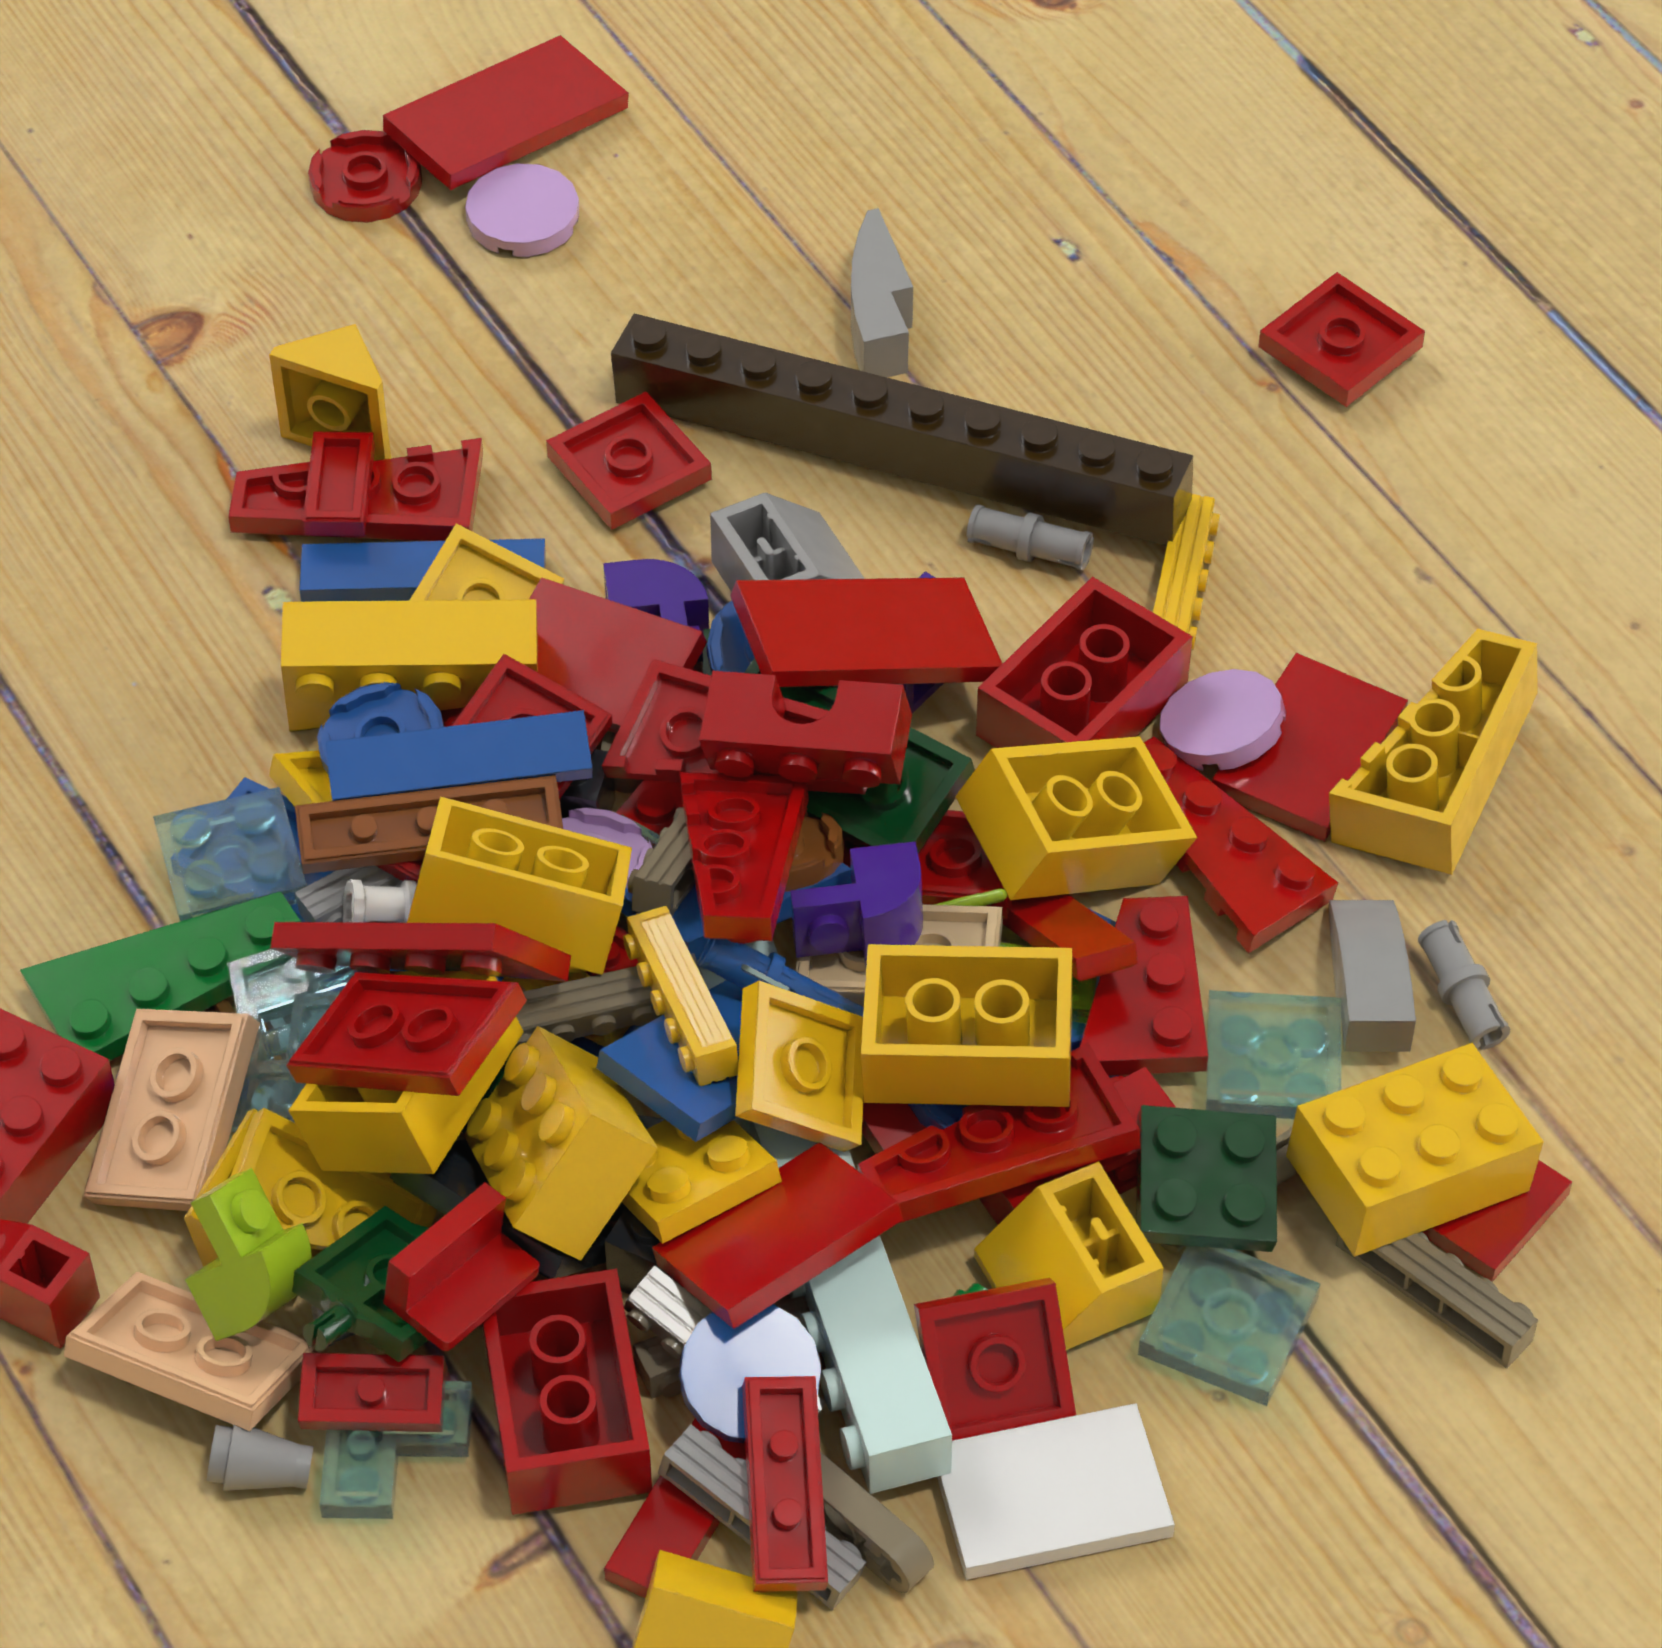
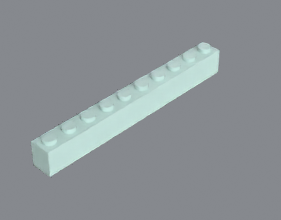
M773 939L772 941L745 943V945L766 956L771 952L777 953ZM745 964L741 966L742 969L774 986L785 990L789 989V987ZM699 967L700 974L708 990L725 981L719 975ZM739 1117L734 1119L737 1124L777 1160L778 1168L817 1144ZM827 1147L855 1168L849 1150L843 1152ZM879 1235L789 1293L791 1299L805 1296L810 1312L802 1313L800 1319L801 1324L814 1339L817 1352H821L826 1369L821 1370L820 1374L824 1398L830 1412L837 1410L842 1412L846 1427L840 1428V1439L846 1463L850 1470L861 1468L870 1494L950 1474L952 1468V1433Z

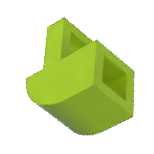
M252 1168L231 1176L190 1202L218 1258L187 1277L185 1281L216 1341L252 1328L298 1296L292 1292L294 1271L312 1258L307 1232L303 1223L283 1230Z

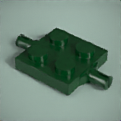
M384 1206L294 1271L292 1292L324 1312L316 1320L304 1326L303 1336L307 1344L312 1347L316 1343L315 1350L323 1351L345 1332H353L397 1362H400L427 1342L428 1339L384 1305L389 1261L429 1228L411 1223L395 1211Z

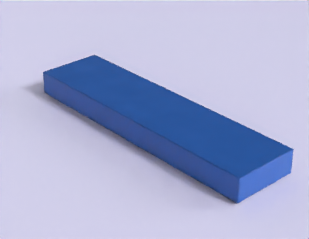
M545 538L490 540L546 569ZM445 541L302 544L299 589L301 602L409 601Z
M584 710L325 741L332 801L556 775L557 782L592 778V762Z

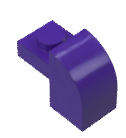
M658 559L603 563L605 599L703 631V634L704 629H709L707 592L701 581L686 568ZM703 651L696 663L703 662Z
M916 842L850 849L852 884L791 890L793 940L796 958L862 950L866 967L868 944L915 945L923 929L921 866Z

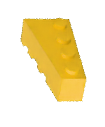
M536 599L283 602L281 672L289 732L320 728L321 724L324 727L325 722L330 717L329 710L338 699L363 686L388 682L400 684L402 690H410L416 693L415 689L427 694L441 711L465 707L503 654L538 672Z
M1477 629L1432 678V688L1417 704L1411 701L1398 716V726L1382 744L1375 742L1360 758L1361 767L1348 781L1341 779L1329 792L1332 843L1450 875L1453 874L1538 694L1537 643L1482 629Z

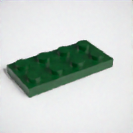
M755 658L744 673L761 674ZM833 686L780 687L784 698L828 711L834 705L837 688ZM910 727L900 785L880 783L876 787L867 788L865 794L808 791L809 801L807 804L808 810L806 811L810 817L818 819L822 818L821 812L833 817L842 828L843 839L859 848L915 841L917 852L919 853L956 799L957 793L975 771L971 758Z

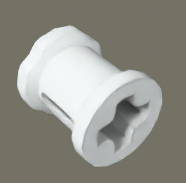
M347 880L343 896V922L407 923L417 883L412 880H404L400 887L364 886L361 880Z

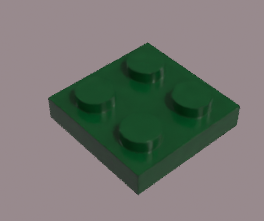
M1141 1105L1137 1115L1141 1148L1137 1149L1136 1223L1147 1241L1158 1244L1272 1252L1277 1243L1276 1116Z

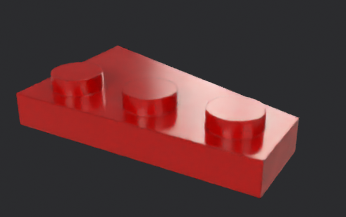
M1188 896L1123 898L1115 928L1136 942L1138 964L1100 976L1080 1047L1087 1043L1090 1044L1108 1076L1130 1075L1144 1067L1151 1074L1206 1072L1209 1056Z

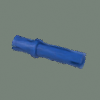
M709 938L699 957L698 967L704 970L707 969L742 989L759 980L770 984L762 978L742 969L741 966L745 964L789 987L788 991L863 1017V1006L785 966V958L775 952H771L766 956L745 944L734 943L727 939Z

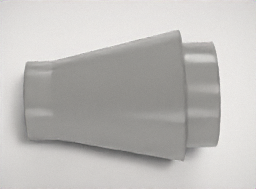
M216 1425L207 1481L224 1484L223 1491L280 1487L307 1489L314 1446L297 1444L257 1428L248 1431L235 1425L233 1427Z

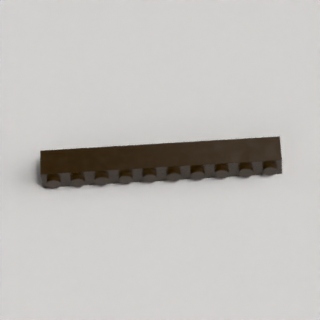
M635 313L611 351L616 403L621 404L643 392H647L669 417L1166 546L1168 540L1173 542L1192 500L1193 455Z

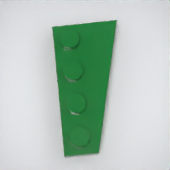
M280 891L20 969V972L56 1035L111 1061L124 1054L136 1009L202 1012L295 962V957L271 949L274 922L301 921Z

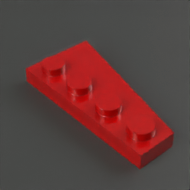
M482 438L461 440L462 449L433 453L432 445L406 448L407 456L373 461L365 536L323 537L446 541L456 523L472 531L483 460ZM310 462L236 472L228 515L231 533L313 536L304 535L302 522Z
M653 658L603 761L602 768L606 777L680 782V772L722 774L717 770H710L699 742L711 675ZM784 698L786 704L784 719L792 723H811L819 720L829 712L828 710ZM753 773V774H752V775H763V776H781V775L760 774V773ZM816 778L814 781L808 782V791L865 794L867 788L853 786L844 780Z
M1155 736L1143 742L1197 836V839L1176 865L1182 873L1190 870L1206 889L1203 899L1218 917L1227 914L1238 928L1237 941L1248 954L1327 905L1329 900H1333L1339 882L1194 767L1184 762Z
M680 772L681 798L704 938L727 939L740 944L754 941H772L809 801L808 783L793 782L782 776L750 775L744 778H736L716 773Z
M274 922L270 947L295 957L296 968L320 974L335 973L337 965L349 966L350 969L363 973L389 974L390 969L408 970L426 975H444L445 971H465L484 976L568 982L571 962L570 954L496 923Z
M1087 1043L1071 1051L1069 1107L969 1105L962 1109L963 1116L960 1121L943 1130L931 1125L858 1163V1171L899 1202L903 1220L899 1223L1139 1149L1141 1148L1140 1128L1090 1044Z

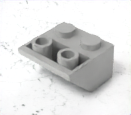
M762 493L710 513L712 563L731 592L736 580L865 579L820 512L768 493Z

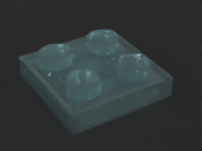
M279 787L153 816L179 921L280 891L288 903L294 905L297 904L295 892L307 886Z
M1209 990L1207 1004V1048L1209 1057L1206 1071L1205 1110L1275 1115L1276 1118L1294 1119L1298 1105L1340 1091L1341 998Z
M1186 1246L1139 1340L1138 1355L1268 1406L1318 1300L1321 1283L1234 1249Z

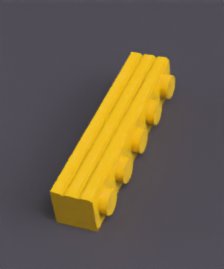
M1192 494L1191 503L1173 542L1169 540L1167 542L1153 613L1193 636L1192 650L1195 647L1198 627L1191 626L1192 620L1200 621L1203 598H1198L1197 594L1198 591L1206 592L1209 570L1203 569L1204 563L1211 564L1215 542L1208 541L1209 535L1217 536L1220 514L1213 513L1214 497H1201V495Z
M667 906L627 917L629 935L623 936L627 955L630 960L637 958L639 962L637 963L638 976L644 988L650 986L652 989L650 997L657 1016L664 1014L666 1018L664 1019V1026L667 1037L671 1044L678 1042L680 1046L678 1048V1055L684 1072L692 1071L700 1086L711 1084L712 1081L724 1080L726 1077L737 1076V1045Z

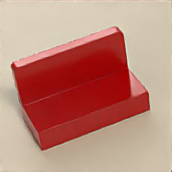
M486 1182L393 1257L388 1264L384 1305L443 1351L451 1350L538 1276L539 1262L501 1233L506 1198Z
M303 1353L298 1412L300 1428L307 1430L442 1432L444 1399L446 1394H450L451 1383L445 1357L437 1355H408L402 1361L397 1362L387 1354Z

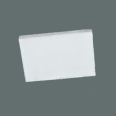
M1137 1403L953 1440L951 1473L937 1477L966 1580L1173 1537L1175 1524Z

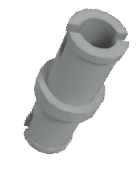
M976 505L973 508L966 534L968 537L967 541L970 543H980L1016 552L1017 559L1032 562L1036 557L1072 566L1078 570L1086 568L1094 542L1092 532H1082L1045 523L1042 515L1028 513L1025 517L985 508L983 505Z
M1442 920L1428 926L1419 935L1418 942L1421 948L1424 949L1440 980L1437 991L1442 1001L1447 1005L1453 1006L1469 1037V1043H1473L1477 1049L1480 1047L1481 1050L1498 1045L1508 1037L1511 1029L1508 1023L1504 1021L1488 990L1491 979L1486 969L1482 965L1475 964L1455 921L1451 920L1448 923L1447 920Z

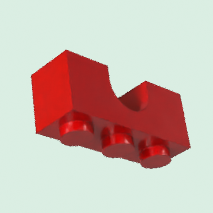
M712 671L699 735V742L710 770H717L724 775L736 778L748 777L753 773L781 775L787 780L799 783L812 782L816 778L837 779L862 788L876 787L880 783L900 785L912 713L903 685L839 680L836 699L830 711L817 721L797 724L784 719L786 704L776 675Z

